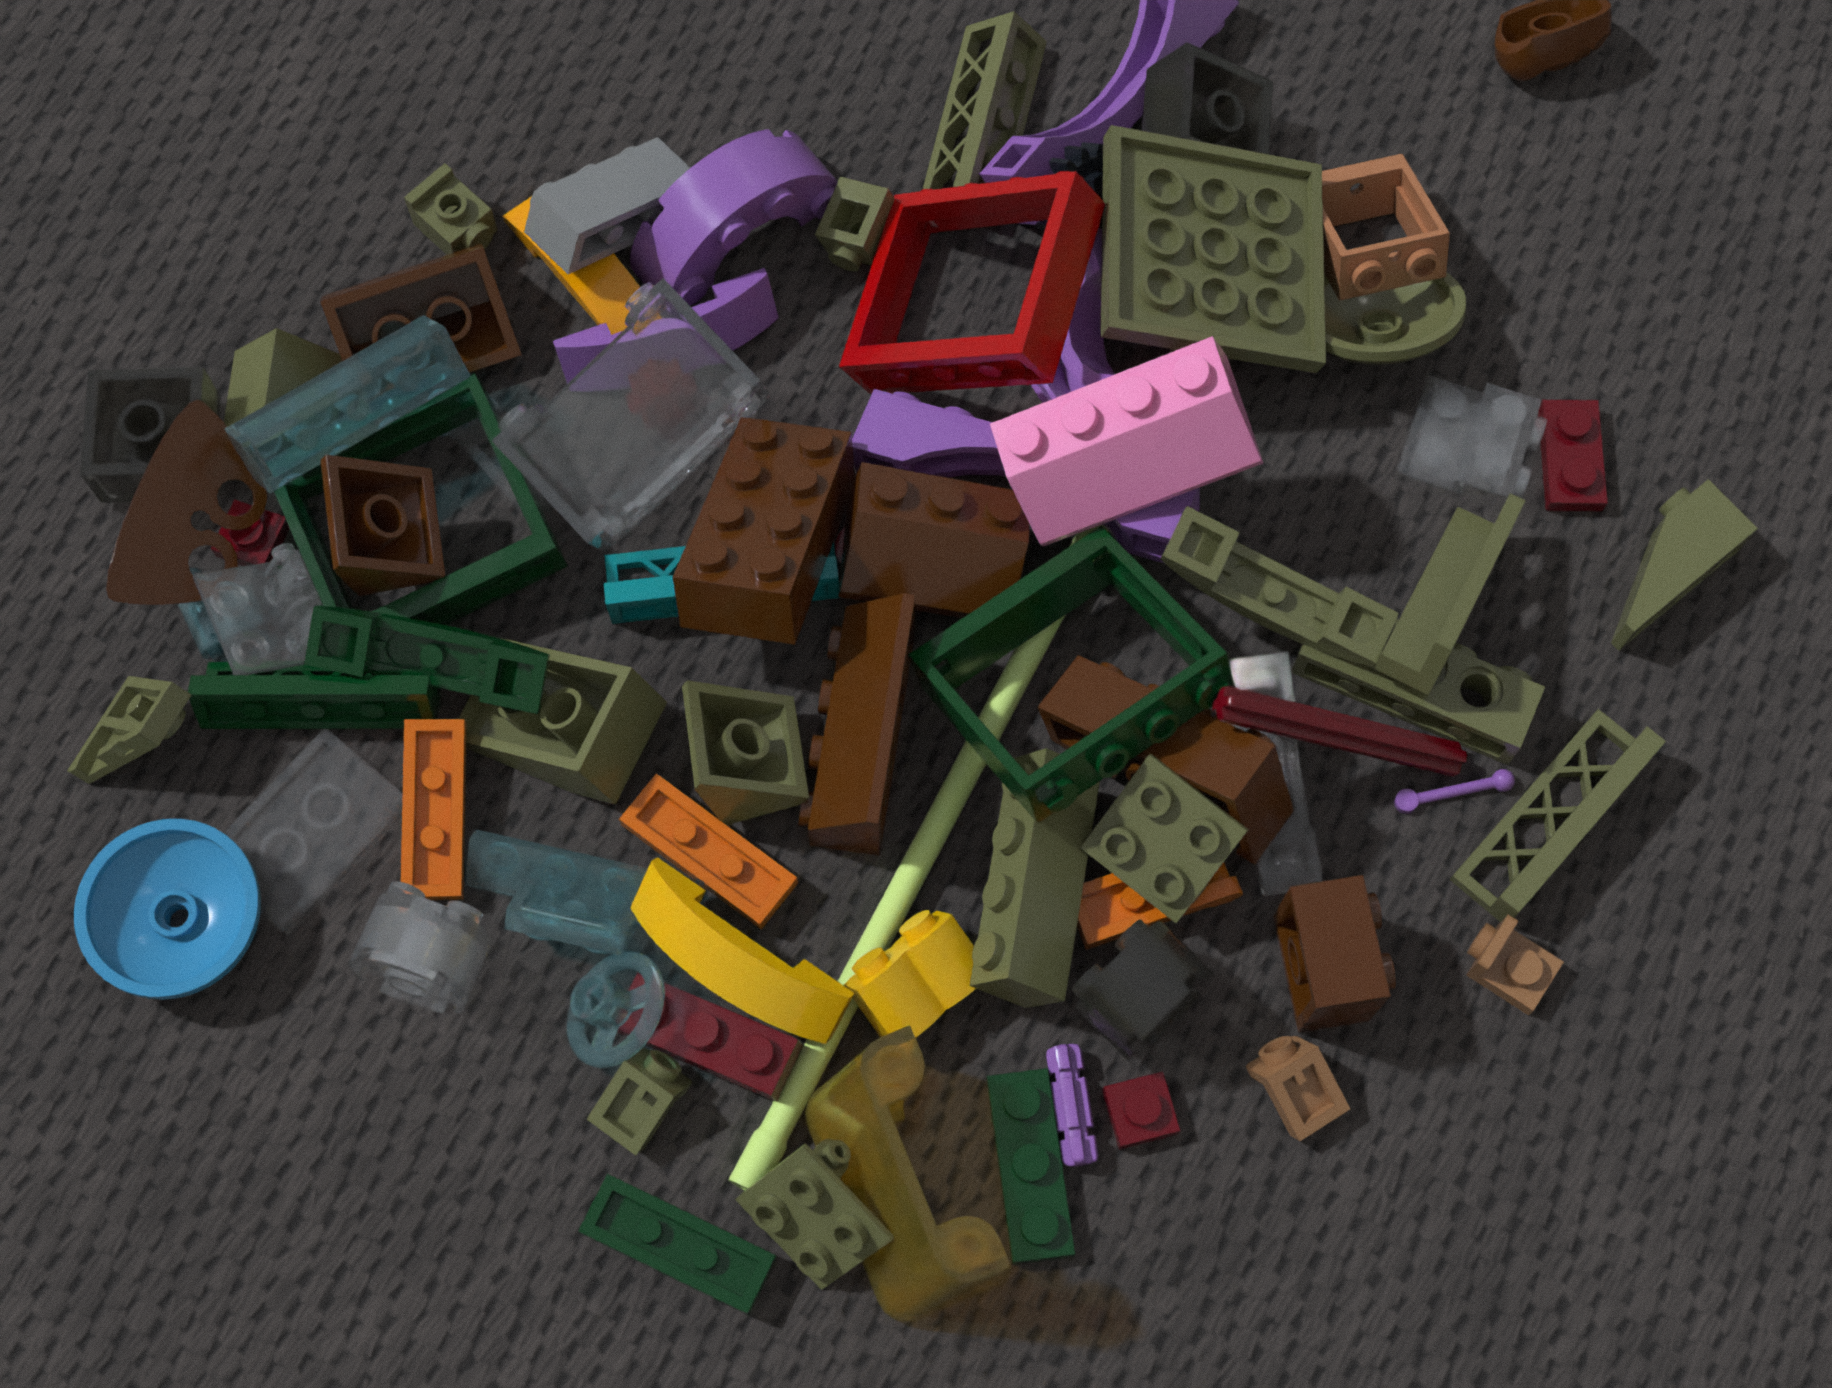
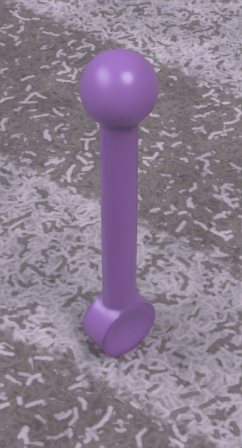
M1500 769L1489 778L1416 793L1411 789H1402L1396 794L1394 805L1399 812L1409 814L1418 805L1493 788L1500 792H1506L1514 787L1515 777L1511 771Z

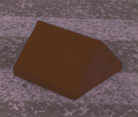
M325 455L320 459L333 570L358 596L430 583L445 577L432 468Z

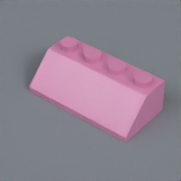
M1213 336L990 424L1006 477L1039 544L1043 547L1263 464L1227 355Z

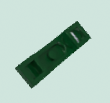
M316 605L313 607L304 665L360 677L368 673L376 675H429L433 687L480 696L479 702L538 714L541 708L550 654L504 639L438 623L377 612Z

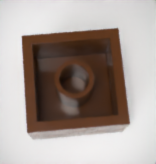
M1363 875L1290 886L1273 918L1298 1033L1370 1021L1391 997L1389 990L1395 989L1396 986L1392 958L1388 952L1381 953L1376 929H1381L1382 914L1375 892L1367 893Z

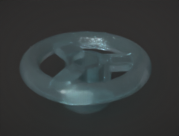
M622 951L612 954L592 967L574 987L567 1015V1035L571 1049L583 1063L596 1068L617 1066L622 1064L624 1060L627 1061L636 1055L653 1035L663 1012L665 986L660 969L650 957L636 951ZM633 969L642 975L645 984L628 991L609 977L618 971ZM644 1008L634 1030L621 1043L612 1047L618 1028L627 1021L632 1012ZM585 1022L597 1027L592 1044L589 1043L586 1036Z

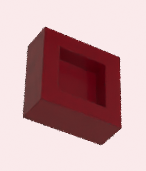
M234 499L227 514L242 516L251 509L252 505ZM264 509L259 520L250 527L241 530L221 527L218 534L225 537L232 544L237 554L238 565L268 574L290 528L285 516ZM212 546L211 551L214 555L224 559L221 552Z
M1163 1071L1103 1087L1102 1092L1119 1150L1179 1134V1124Z

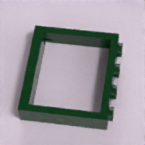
M475 373L451 385L446 381L438 387L436 392L416 402H404L395 405L385 413L384 417L363 427L347 428L339 432L333 438V441L310 452L303 451L292 454L294 460L266 472L323 606L353 609L340 577L333 570L331 555L306 500L324 491L320 459L325 455L386 462L478 417L532 535L372 612L447 625L568 567L493 402Z
M1102 526L908 654L922 689L1037 823H1040L1054 812L1068 808L1076 800L1077 796L1102 779L1116 775L1126 766L1128 761L1153 744L1167 740L1179 726L1204 709L1212 708L1213 700L1217 698L1220 688L1225 686L1235 687L1227 652ZM1099 556L1100 559L1093 564L1092 560ZM1111 584L1189 666L1028 776L954 689ZM943 660H945L946 663H944L937 669L934 667Z

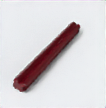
M1232 686L1220 688L1217 698L1212 703V711L1217 713V719L1220 722L1443 775L1455 776L1459 774L1462 764L1466 763L1468 758L1467 752L1462 750L1461 744L1456 741Z

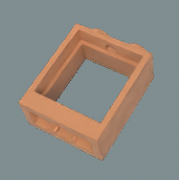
M1403 154L1322 171L1324 274L1339 301L1446 277L1450 232ZM1360 183L1358 188L1350 190L1354 184ZM1394 213L1407 237L1346 250L1333 226Z

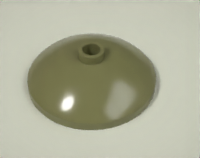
M1447 272L1444 278L1341 301L1338 300L1324 274L1326 353L1336 358L1354 363L1373 365L1395 364L1414 360L1430 354L1446 344L1458 333L1465 321V293L1458 281Z

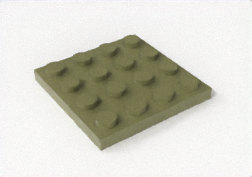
M1111 125L1103 137V201L1105 202V207L1102 214L1101 337L1179 350L1213 336L1228 359L1317 373L1326 364L1322 164Z

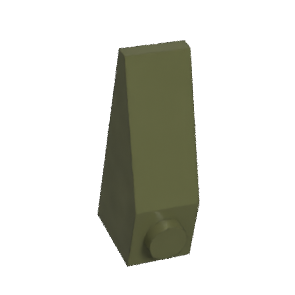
M1709 479L1692 493L1685 487L1681 488L1659 509L1664 518L1651 535L1611 644L1618 651L1741 550L1758 529Z

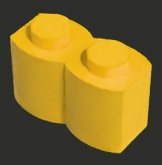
M929 910L917 913L900 927L899 932L902 936L891 948L886 951L882 948L873 949L863 955L852 966L855 974L844 986L855 993L853 996L854 1001L884 1043L898 1049L928 1029L945 1010L963 1000L976 989L969 986L973 968L972 952L974 945L952 914L935 911L931 914Z

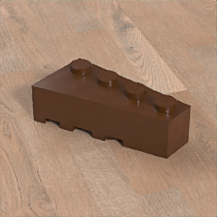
M1078 655L1039 704L1038 710L1050 739L1063 748L1068 749L1159 686L1156 684L1145 686L1128 678L1119 668L1110 663L1101 662L1099 665ZM1204 709L1179 726L1167 740L1153 744L1128 761L1122 769L1130 781L1151 753L1248 829L1239 842L1240 846L1237 849V854L1254 865L1294 812L1277 748L1272 740L1257 730L1247 729L1243 731L1228 723L1220 722L1217 719V713H1214L1211 709Z

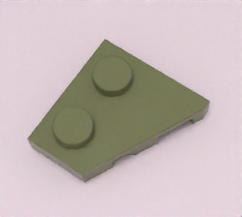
M128 676L67 772L90 784L158 747L163 739H169L180 728L186 715V711L183 708L191 694L170 681Z

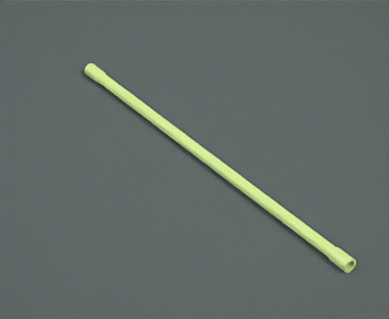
M1099 525L1075 535L1070 546L1100 526L1107 532L1108 530L1103 525ZM1065 615L1014 649L978 718L998 741ZM967 740L839 977L838 982L843 986L855 974L852 966L863 955L876 948H882L884 951L890 948L980 778L986 763ZM853 998L830 1041L823 1044L806 1039L777 1102L773 1101L761 1126L753 1132L728 1179L735 1186L743 1190L748 1189L781 1161L787 1148V1141L858 1008Z

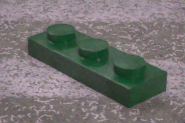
M1048 1068L987 1076L986 1082L1012 1265L1074 1257L1075 1249Z
M609 1174L606 1175L578 1230L581 1235L747 1316L750 1315L777 1259L776 1255Z

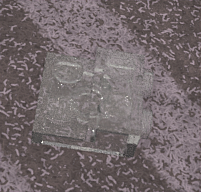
M1428 375L1393 480L1500 514L1509 494L1511 493L1522 498L1527 487L1532 467L1522 465L1526 449L1537 450L1546 427L1547 419L1537 416L1542 400L1488 382L1483 392Z

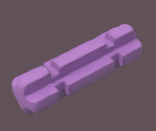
M1078 1044L1057 1045L1047 1050L1046 1060L1049 1075H1055L1056 1082H1051L1050 1086L1057 1132H1064L1065 1140L1059 1141L1061 1158L1065 1166H1086L1096 1162L1099 1155L1096 1136H1089L1088 1128H1094L1087 1079L1086 1077L1080 1078L1079 1074L1080 1070H1085L1082 1049Z

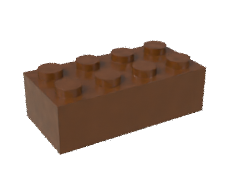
M740 418L673 575L680 627L796 644L855 481L852 432L764 419Z

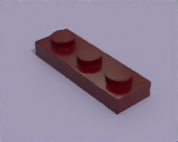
M637 972L611 1024V1027L621 1035L776 1102L803 1047L801 1042L792 1036L640 972Z

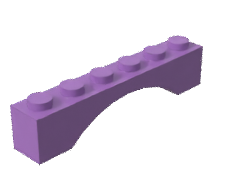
M1140 0L1138 17L1129 46L1116 73L1100 95L1080 114L1056 128L1034 135L1012 136L979 173L983 181L989 183L1005 181L1013 177L1028 178L1051 175L1053 171L1049 161L1051 158L1065 159L1064 147L1068 145L1081 147L1082 142L1103 144V137L1111 125L1131 129L1145 111L1153 108L1161 100L1162 92L1170 82L1192 64L1193 56L1203 44L1221 31L1225 25L1224 20L1239 4L1238 0ZM1038 221L1023 222L1020 224L1036 225Z
M874 389L852 438L856 473H858L861 462L946 478L961 475L1006 476L990 426L993 422L975 418L971 413L959 407L950 406L944 409L923 403L917 397L906 392L898 391L891 394ZM1200 488L1102 525L1128 553L1164 563L1160 559L1186 506L1198 512L1200 510Z

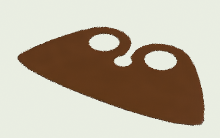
M197 399L189 403L177 415L152 456L130 503L114 546L107 575V595L114 602L141 605L198 602L224 593L229 589L236 577L238 568L237 554L232 544L225 537L212 530H196L192 527L191 516L194 512L201 510L210 516L213 523L225 529H245L257 522L263 514L267 502L265 483L246 450L219 416L203 401ZM236 479L243 481L252 491L254 499L252 507L242 516L228 515L218 504V490L228 480ZM199 546H213L224 557V572L220 578L213 582L199 581L189 570V556Z

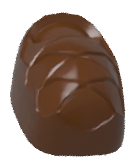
M1536 0L1501 14L1495 36V58L1499 67L1507 76L1523 82L1530 80L1543 71L1561 70L1569 67V64L1572 65L1590 55L1591 52L1599 49L1607 37L1611 36V3L1608 0Z

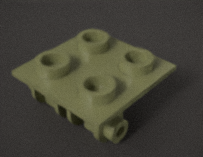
M1150 753L1080 848L1177 924L1191 904L1206 889L1208 882L1247 833L1248 829Z
M832 1139L821 1141L813 1150L805 1143L735 1199L752 1217L754 1222L761 1229L765 1230L796 1263L797 1267L809 1276L821 1290L888 1244L895 1237L840 1180L848 1169L851 1152L846 1143L841 1140Z

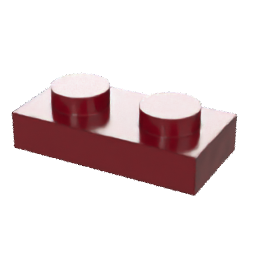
M1542 399L1538 407L1546 511H1603L1608 502L1599 400Z

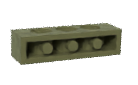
M1396 619V621H1395V623H1394V626H1393V628H1392V630H1391V632H1390V635H1389V637H1388V639H1387V641H1386V644H1387V642H1388V640H1389V638H1390V636H1391V634H1392L1394 628L1396 627V625H1397V623H1398V621H1399L1398 619ZM1455 643L1429 695L1375 670V666L1371 667L1339 658L1304 644L1291 670V673L1442 738L1459 742L1461 746L1505 765H1508L1520 750L1545 689V686L1533 682L1526 672L1512 666L1497 667L1478 659L1474 651L1458 643ZM1470 689L1476 691L1483 697L1486 706L1474 707L1469 705L1463 699L1460 690Z

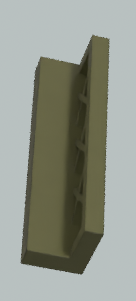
M1015 11L966 26L923 189H942L943 185L956 171L957 174L953 187L964 186L967 183H985L979 173L1012 136L1023 135L1047 41ZM992 38L989 47L978 57L981 42ZM981 80L979 90L965 104L968 93ZM969 125L967 136L953 150L956 138Z
M1510 493L1495 524L1457 507L1374 668L1375 670L1427 695L1430 694L1526 500Z
M1598 709L1455 872L1450 881L1499 922L1508 914L1514 918L1666 741L1648 726L1635 739ZM1596 729L1624 751L1613 765L1589 766L1585 742ZM1576 753L1578 766L1564 767ZM1604 775L1592 789L1590 776ZM1579 776L1582 792L1581 803L1578 806L1552 807L1549 783L1555 777ZM1540 795L1542 808H1528ZM1554 817H1568L1562 823V825L1557 830H1555ZM1543 818L1546 843L1543 847L1538 849H1516L1513 830L1514 823L1518 819ZM1504 836L1506 850H1492ZM1517 859H1531L1519 873ZM1507 860L1510 885L1498 898L1470 876L1481 861Z

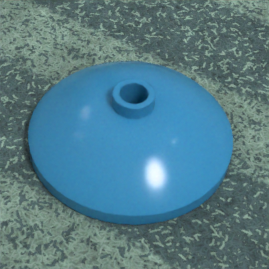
M161 819L144 823L112 840L97 854L86 870L80 882L74 905V927L79 947L87 962L97 974L117 989L141 998L164 1000L197 993L210 987L228 974L248 950L256 933L260 918L261 894L259 882L246 854L233 840L218 829L187 819ZM180 909H186L188 911L187 921L182 926L171 927L170 919L173 913Z

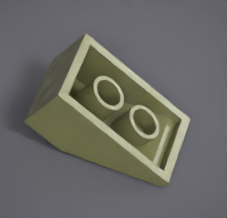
M507 640L550 654L540 712L534 714L479 702L480 696L471 695L458 718L465 719L467 724L466 748L571 793L616 804L667 701L632 667Z

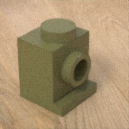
M445 163L404 197L413 224L446 255L481 243L485 249L491 242L493 234L498 231L492 209L456 178L452 169Z
M844 177L839 178L815 233V236L828 252V258L832 263L848 271H858L861 263L872 266L889 211L895 200L888 188Z

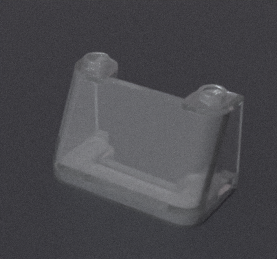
M664 278L655 286L650 282L644 284L628 299L625 307L630 311L625 318V324L628 327L544 407L540 404L529 408L524 404L516 406L500 421L498 428L501 432L492 440L499 450L588 544L603 551L613 547L633 530L734 434L741 417L751 418L769 397V391L760 379Z

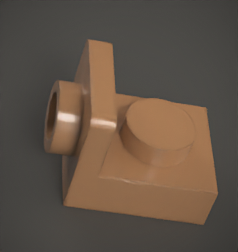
M1508 914L1496 928L1488 923H1485L1467 951V954L1476 960L1466 976L1529 1016L1535 1010L1564 962L1515 931L1514 928L1518 920Z
M1282 1036L1268 1042L1259 1050V1057L1246 1065L1251 1078L1264 1085L1290 1136L1298 1141L1307 1138L1351 1109L1319 1047L1298 1036Z

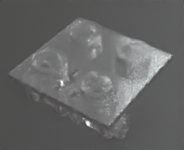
M291 543L275 547L271 551L273 559L268 563L193 575L233 675H251L304 665L313 607L316 605L323 606L316 593L317 590L312 579L308 575L300 551L295 550Z

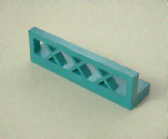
M834 542L812 601L840 598L838 597L839 577ZM686 546L605 555L607 583H604L605 604L612 624L679 616L673 575ZM670 564L664 571L656 566ZM643 567L655 576L620 581L619 570Z

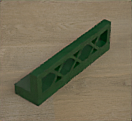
M208 662L206 675H191L188 693L191 694L189 701L201 729H404V719H437L441 688L432 686L429 675H376L368 673L360 677L304 665V662Z

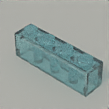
M423 315L224 430L252 478L267 492L272 493L320 465V459L325 455L336 456L471 376L446 328Z

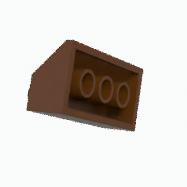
M903 593L846 606L843 625H832L827 659L836 661L833 681L823 679L818 704V714L827 715L824 736L813 735L809 755V770L818 771L814 792L808 791L809 799L805 803H801L799 826L808 827L810 846L880 856L911 665L908 654L913 652L915 640V595Z

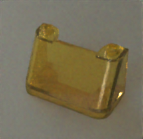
M910 1025L882 1036L869 1044L814 1091L807 1102L805 1112L807 1126L815 1147L825 1139L841 1140L847 1144L851 1152L848 1169L840 1180L894 1235L892 1241L862 1261L878 1304L884 1313L895 1321L905 1323L919 1321L1006 1284L1012 1268L999 1236L993 1227L983 1219L964 1216L952 1219L938 1226L934 1220L896 1125L905 1122L904 1099L916 1092L923 1081L925 1070L923 1055Z

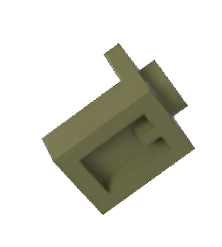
M642 1048L623 1061L587 1120L636 1156L645 1149L675 1101L688 1091L692 1081L681 1073V1066L671 1056L658 1050Z

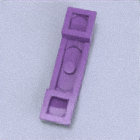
M765 268L713 285L712 289L715 296L713 300L611 335L607 324L603 323L554 340L553 343L569 390H608L661 380L702 366L747 343L778 319Z

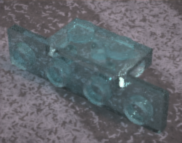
M475 830L469 839L466 884L470 887L514 896L506 909L504 928L506 930L524 933L536 940H554L581 946L597 954L611 953L623 956L637 926L641 925L630 907L648 868ZM689 878L705 890L706 885L702 880ZM704 896L700 902L701 905H703Z

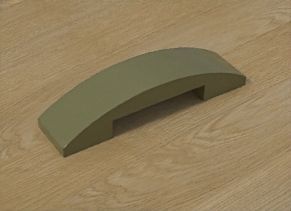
M1186 506L1160 559L1174 572L1219 603L1278 634L1316 650L1371 667L1377 664L1398 617V612L1348 587L1337 593L1236 542L1240 532Z

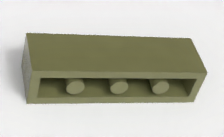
M1045 748L1014 759L1029 776L1060 754ZM1100 781L1077 796L1076 800L1068 808L1054 812L1040 823H1037L1002 783L1003 797L998 824L992 838L994 848L988 881L982 895L984 905L978 939L972 952L973 968L969 986L1024 1008L1065 1001L1088 853L1080 847L1092 832Z

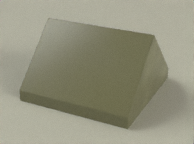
M278 328L235 350L224 423L250 457L294 460L292 454L303 451L310 452L333 441V438L337 435L346 372L340 354Z
M689 680L684 683L682 691L695 791L720 821L730 825L798 806L809 799L794 696Z

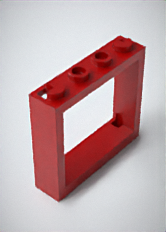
M1060 171L1056 174L1028 178L1013 177L1005 181L981 184L967 183L964 186L923 189L919 192L894 195L895 200L889 211L839 368L869 394H872L874 389L893 394L898 391L910 393L1053 383L1104 211L1105 202L1077 171ZM1048 220L1014 334L896 343L931 233Z

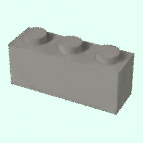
M658 137L636 147L629 146L611 158L597 164H588L574 174L558 181L547 182L534 191L531 197L530 210L524 232L567 274H571L633 245L642 222L648 221L652 226L663 211L664 207L658 201L659 198L690 167Z

